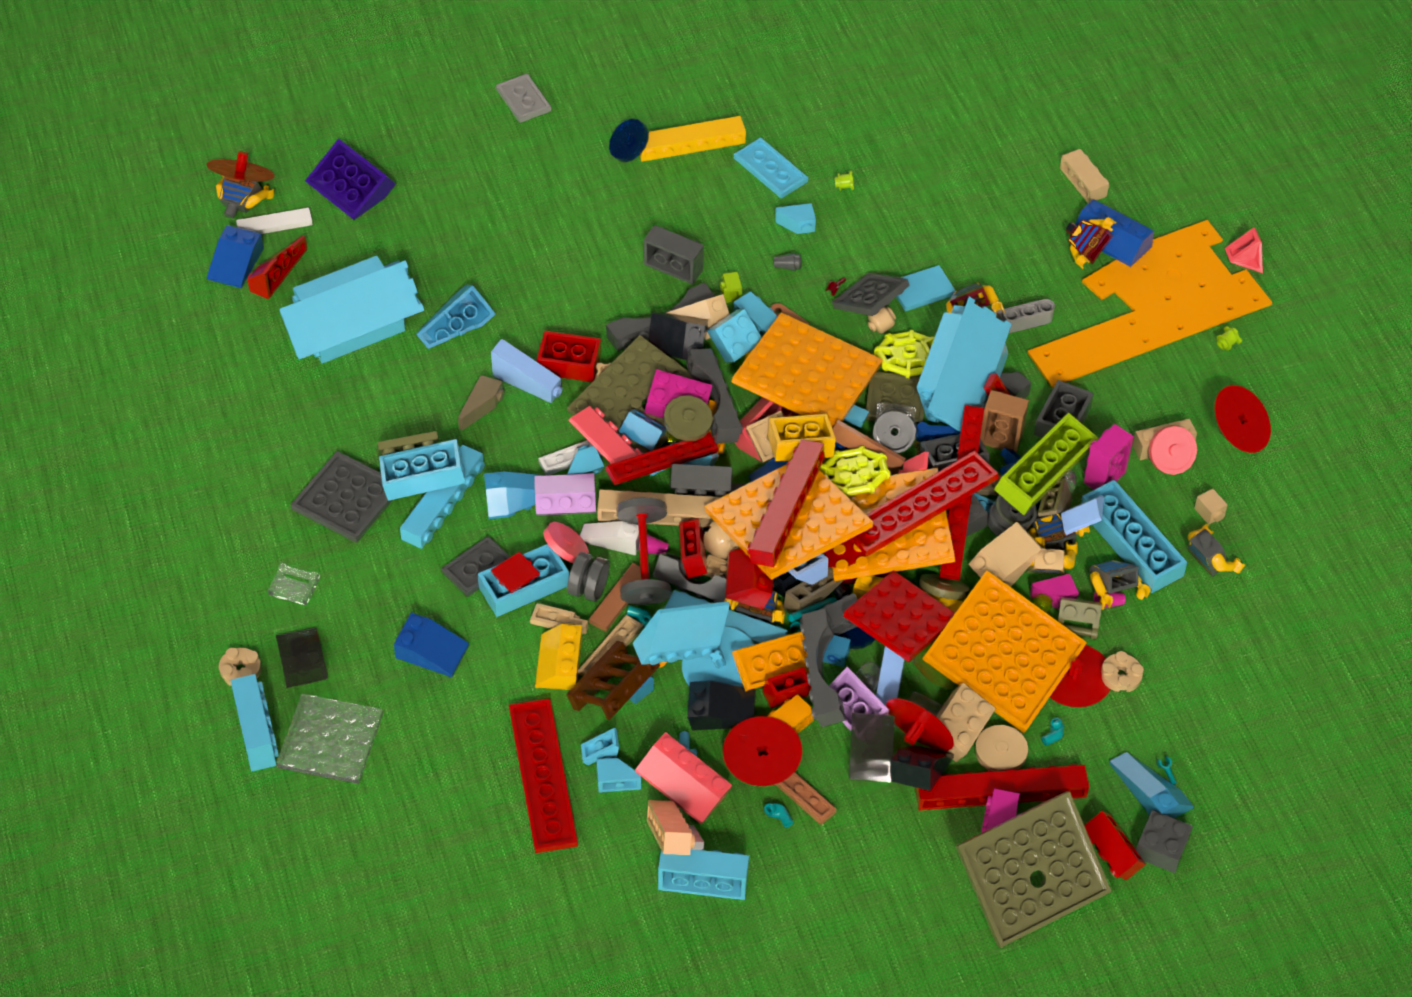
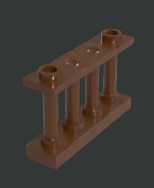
M616 641L566 695L573 710L580 711L587 703L594 704L602 708L607 720H611L660 667V664L641 665L638 657L628 654L623 642ZM625 662L636 665L630 672L619 669ZM612 676L623 678L618 685L607 682ZM600 689L610 692L605 699L594 695Z

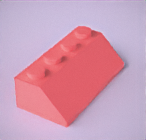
M762 397L739 421L742 423L743 431L739 435L738 442L734 443L740 450L761 462L745 428L779 411H782L784 417L802 415Z
M588 406L568 420L611 464L644 454L640 449H634L630 445L632 441L623 434L621 436L617 432L619 428L612 421L607 422L603 418L605 414L598 407L594 409Z
M666 732L652 746L635 769L637 774L671 801H674L677 806L700 824L722 802L732 787V784Z

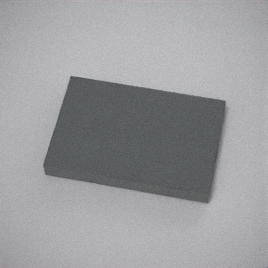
M487 536L441 568V570L462 593L469 597L479 590L478 573L501 564L510 556Z

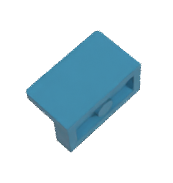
M635 409L629 411L619 430L620 433L651 451L654 450L659 438L664 436L667 431L666 427Z

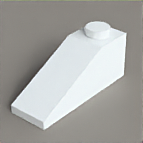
M617 521L584 524L580 537L586 544L636 555L639 548V527L632 523Z

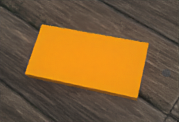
M797 632L733 651L732 655L745 692L763 687L768 678L802 667L809 673L804 659L807 656V652H805L802 640H805V635L803 636L802 632Z

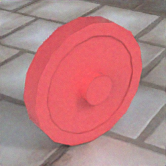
M1172 425L1163 427L1154 434L1150 441L1148 450L1150 461L1162 473L1172 475L1183 473L1191 467L1196 459V440L1183 427Z
M552 522L545 528L543 534L547 544L564 560L574 563L580 552L589 553L584 540L569 526L559 522Z

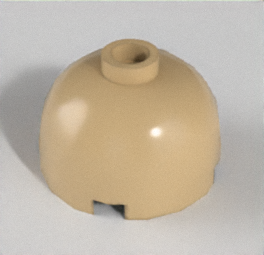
M715 521L709 525L711 528L704 534V546L711 555L721 559H728L730 551L741 549Z

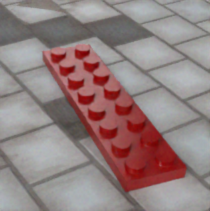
M973 451L866 514L873 521V527L850 540L868 557L999 479L998 472Z
M550 698L509 705V713L535 854L578 847Z

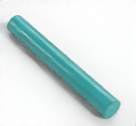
M830 597L789 614L788 619L790 622L802 618V614L817 611L826 604L836 602L837 599Z

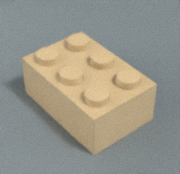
M964 683L952 691L936 716L953 737L954 747L949 751L943 752L954 754L952 760L955 762L968 753L996 709Z

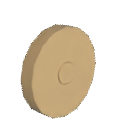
M994 725L984 729L979 734L975 745V753L979 763L989 771L1019 770L1026 761L1028 745L1022 733L1015 728L1006 725Z

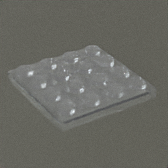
M301 694L276 763L277 768L359 784L383 715V710Z

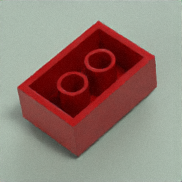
M544 331L537 363L560 378L593 382L597 372L596 365L599 363L601 356V339Z

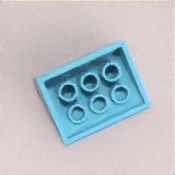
M729 602L659 609L632 643L641 665H656L660 662L668 661L672 663L683 659L688 661L698 657H710L711 652L714 653L720 645L730 606Z

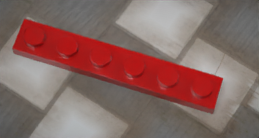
M707 433L703 438L696 441H682L606 466V472L613 484L617 485L670 468L672 464H682L717 453L719 447L711 434Z

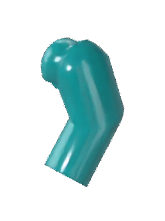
M628 606L626 615L635 617L643 624V627H646L652 619L650 613L641 608Z

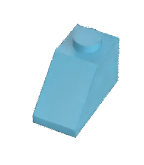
M812 203L776 207L775 222L796 234L815 232L816 218Z
M588 445L579 448L567 475H595L602 472L604 465L597 449L594 446L589 447Z
M606 757L596 760L599 793L641 789V776L620 759Z

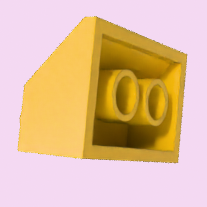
M560 624L541 634L535 688L571 690L576 685L582 648V625Z

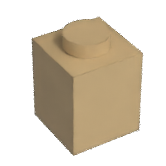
M1211 489L1197 496L1194 509L1209 525L1215 521L1219 522L1225 517L1227 504L1214 489Z

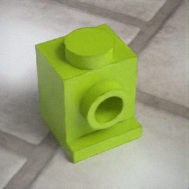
M738 272L723 274V282H720L721 293H723L726 303L734 302L742 297V286Z

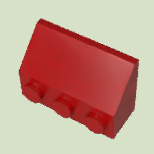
M742 549L730 551L727 563L725 598L764 609L772 595L773 579L771 580L756 564H752L750 557Z

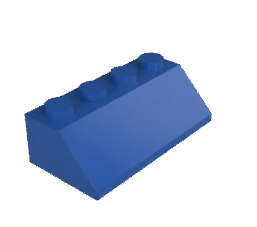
M1093 199L1082 209L1075 224L1078 226L1082 220L1106 219L1107 217L1116 221L1117 223L1111 226L1113 231H1109L1113 237L1102 252L1131 267L1152 247L1154 231Z

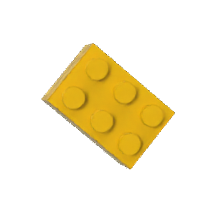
M827 414L769 418L768 439L775 461L792 460L794 448L798 447L801 440L824 443L825 458L834 457L836 438Z

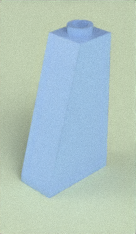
M501 339L491 351L493 377L549 403H552L556 397L558 398L561 395L560 377L505 340Z
M886 646L876 697L885 706L888 700L898 698L905 659ZM887 715L883 726L893 727V721Z

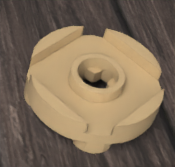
M229 648L219 662V672L224 681L232 686V679L256 674L257 679L261 673V662L258 653L247 648ZM240 664H242L243 666H245V668L242 667L240 670H237V667H236L237 665H240Z
M1123 651L1107 657L1101 668L1104 684L1117 692H1120V690H1127L1126 692L1135 690L1141 683L1144 671L1143 666L1134 657L1127 655ZM1119 670L1125 671V672H1126V675H1124V674L1119 675V674H1118Z

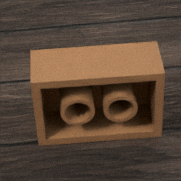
M991 390L985 406L980 439L983 444L1000 450L1004 448L1013 449L1017 453L1023 438L1029 400Z

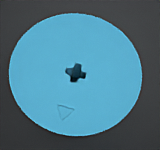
M724 626L720 645L714 653L711 652L710 657H698L688 661L682 660V672L685 681L689 686L690 682L715 681L744 687L732 652L752 646L754 643L742 631Z

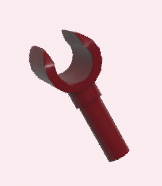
M843 277L837 282L830 281L825 291L829 290L832 292L831 295L835 296L840 285L846 281V278Z

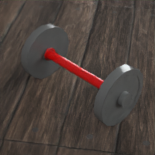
M640 497L625 500L618 504L616 512L618 519L623 522L638 524L641 580L624 584L620 589V597L622 601L636 605L664 602L671 597V586L664 581L649 579L646 523L663 519L667 515V505L662 500Z

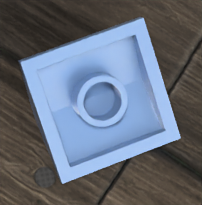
M1103 495L1061 513L1066 535L1102 521Z

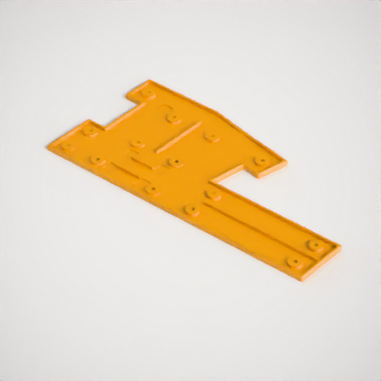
M1205 220L1153 239L1152 247L1131 267L1116 259L1082 280V283L1100 300L1115 293L1133 312L1028 350L1027 354L1051 388H1053L1058 380L1065 383L1271 306L1272 301L1247 269L1231 275L1210 248V246L1221 243L1223 239L1210 222Z

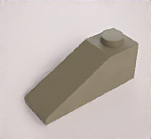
M480 376L458 417L459 430L463 431L496 408L498 402L503 400L505 394L502 381Z
M1066 478L1061 479L1042 497L1038 510L1039 517L1058 514L1070 508L1072 495Z
M828 567V576L813 585L802 582L786 591L783 607L791 614L823 601L844 580L834 581L832 567Z

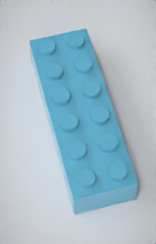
M1115 480L1082 496L1081 504L1103 495L1102 521L1092 525L1125 563L1138 566V575L1142 579V583L1150 587L1151 593L1184 576L1187 561Z

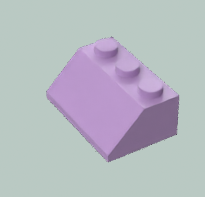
M594 474L534 476L536 516L596 513Z
M846 667L829 687L838 693L844 704L846 721L842 722L859 740L868 744L882 729L889 709Z

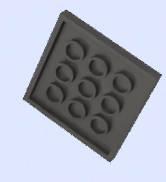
M337 451L293 501L291 509L357 543L392 500L388 501L380 472Z

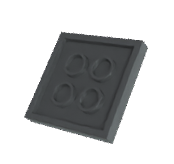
M868 273L836 298L832 304L834 309L873 316L885 305L890 304L891 300L896 296L902 294L910 285L908 279Z

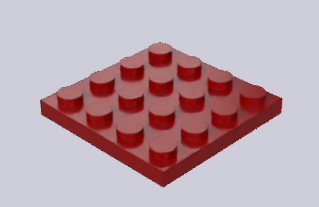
M893 570L847 608L843 617L907 662H910L940 635L955 613Z

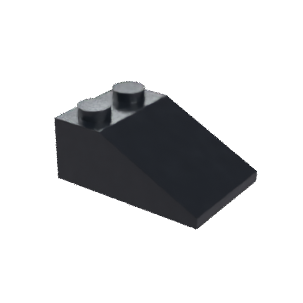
M652 312L649 342L666 355L687 360L690 349H705L708 320Z
M715 681L690 682L687 717L692 731L730 729L746 719L755 717L756 690L753 689L745 692L744 687Z
M917 745L900 748L890 760V781L931 791L954 758V754Z

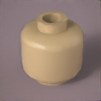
M883 307L876 315H868L869 322L867 325L872 332L877 331L883 334L895 325L896 316L889 307Z

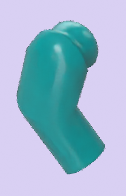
M1053 718L1051 720L1050 733L1041 737L1045 746L1063 737L1064 724L1060 718Z
M767 803L764 806L766 815L780 819L785 828L793 825L794 822L783 805Z

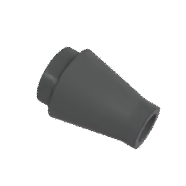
M792 253L774 257L775 268L792 271L801 269V254Z

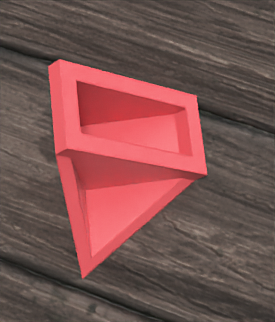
M1252 228L1228 245L1225 250L1231 263L1263 273L1262 242L1256 228Z

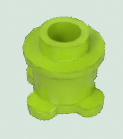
M849 171V174L841 175L838 173V177H835L836 188L839 187L840 191L845 188L854 190L853 172Z
M1228 326L1224 328L1225 333L1217 336V345L1222 350L1229 351L1232 349L1233 344L1242 343L1238 331Z

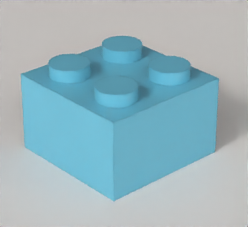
M745 309L734 311L706 330L726 363L735 362L754 349L762 338Z

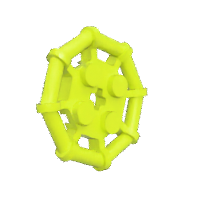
M914 330L897 334L888 333L881 344L875 347L874 355L883 360L881 365L884 371H891L910 379L911 376L922 374L930 352L929 347L931 348L935 337H928L914 332ZM885 355H890L891 358L887 359Z
M865 446L844 451L836 450L834 451V457H830L820 468V471L828 479L829 476H835L830 481L847 497L863 493L872 494L891 475L886 462L887 456L884 453H876L866 449ZM880 467V470L876 471L874 468Z

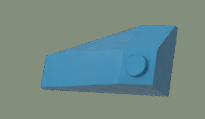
M465 285L448 300L416 335L429 349L451 338L482 327L495 315V312L473 285Z
M504 471L484 473L489 519L511 517L517 511L531 509L536 504L534 476L545 475Z
M1128 752L1109 761V764L1149 815L1153 810L1168 817L1176 818L1193 809L1194 806L1179 788Z

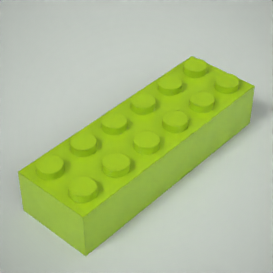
M1068 413L1002 476L994 490L1020 513L1025 515L1090 451L1091 443L1094 440H1098V437Z

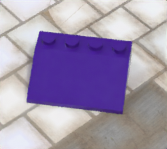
M340 139L335 142L305 180V182L353 220L382 201L396 185L389 177Z

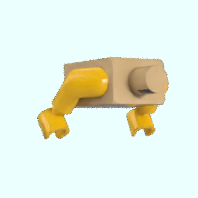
M1067 541L1065 551L1044 549L1027 568V573L1065 575V569H1072L1075 565L1078 543L1068 544Z

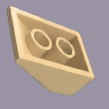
M723 294L665 313L708 320L707 330L730 315ZM707 332L706 340L711 339V337L709 336L708 332Z
M1016 522L982 548L969 565L980 577L987 570L1012 587L1044 549Z

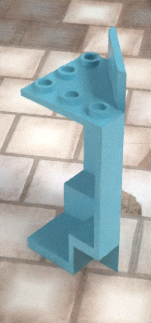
M378 256L294 287L293 304L280 308V314L298 359L300 360L313 354L315 358H319L321 363L404 332V318L424 311L422 303H420L416 296L418 292L413 278H410L408 275L406 260L402 262L398 260L383 266Z
M970 296L966 306L954 305L951 313L944 312L917 385L927 420L934 423H947L959 432L962 429L965 405L982 407L985 410L989 396L983 387L991 374H998L999 378L1001 376L1008 356L1005 342L1012 325L1007 320L1001 321L996 318L997 314L987 307L981 308L974 303L975 300Z

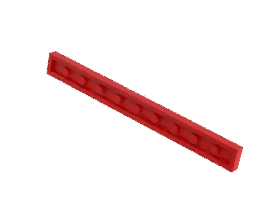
M965 405L957 461L973 451L978 454L984 408ZM972 495L949 509L948 524L955 562L941 564L939 578L960 581Z

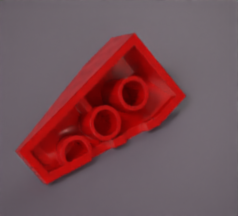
M301 236L259 265L253 273H250L247 279L249 291L270 299L307 251L306 237Z

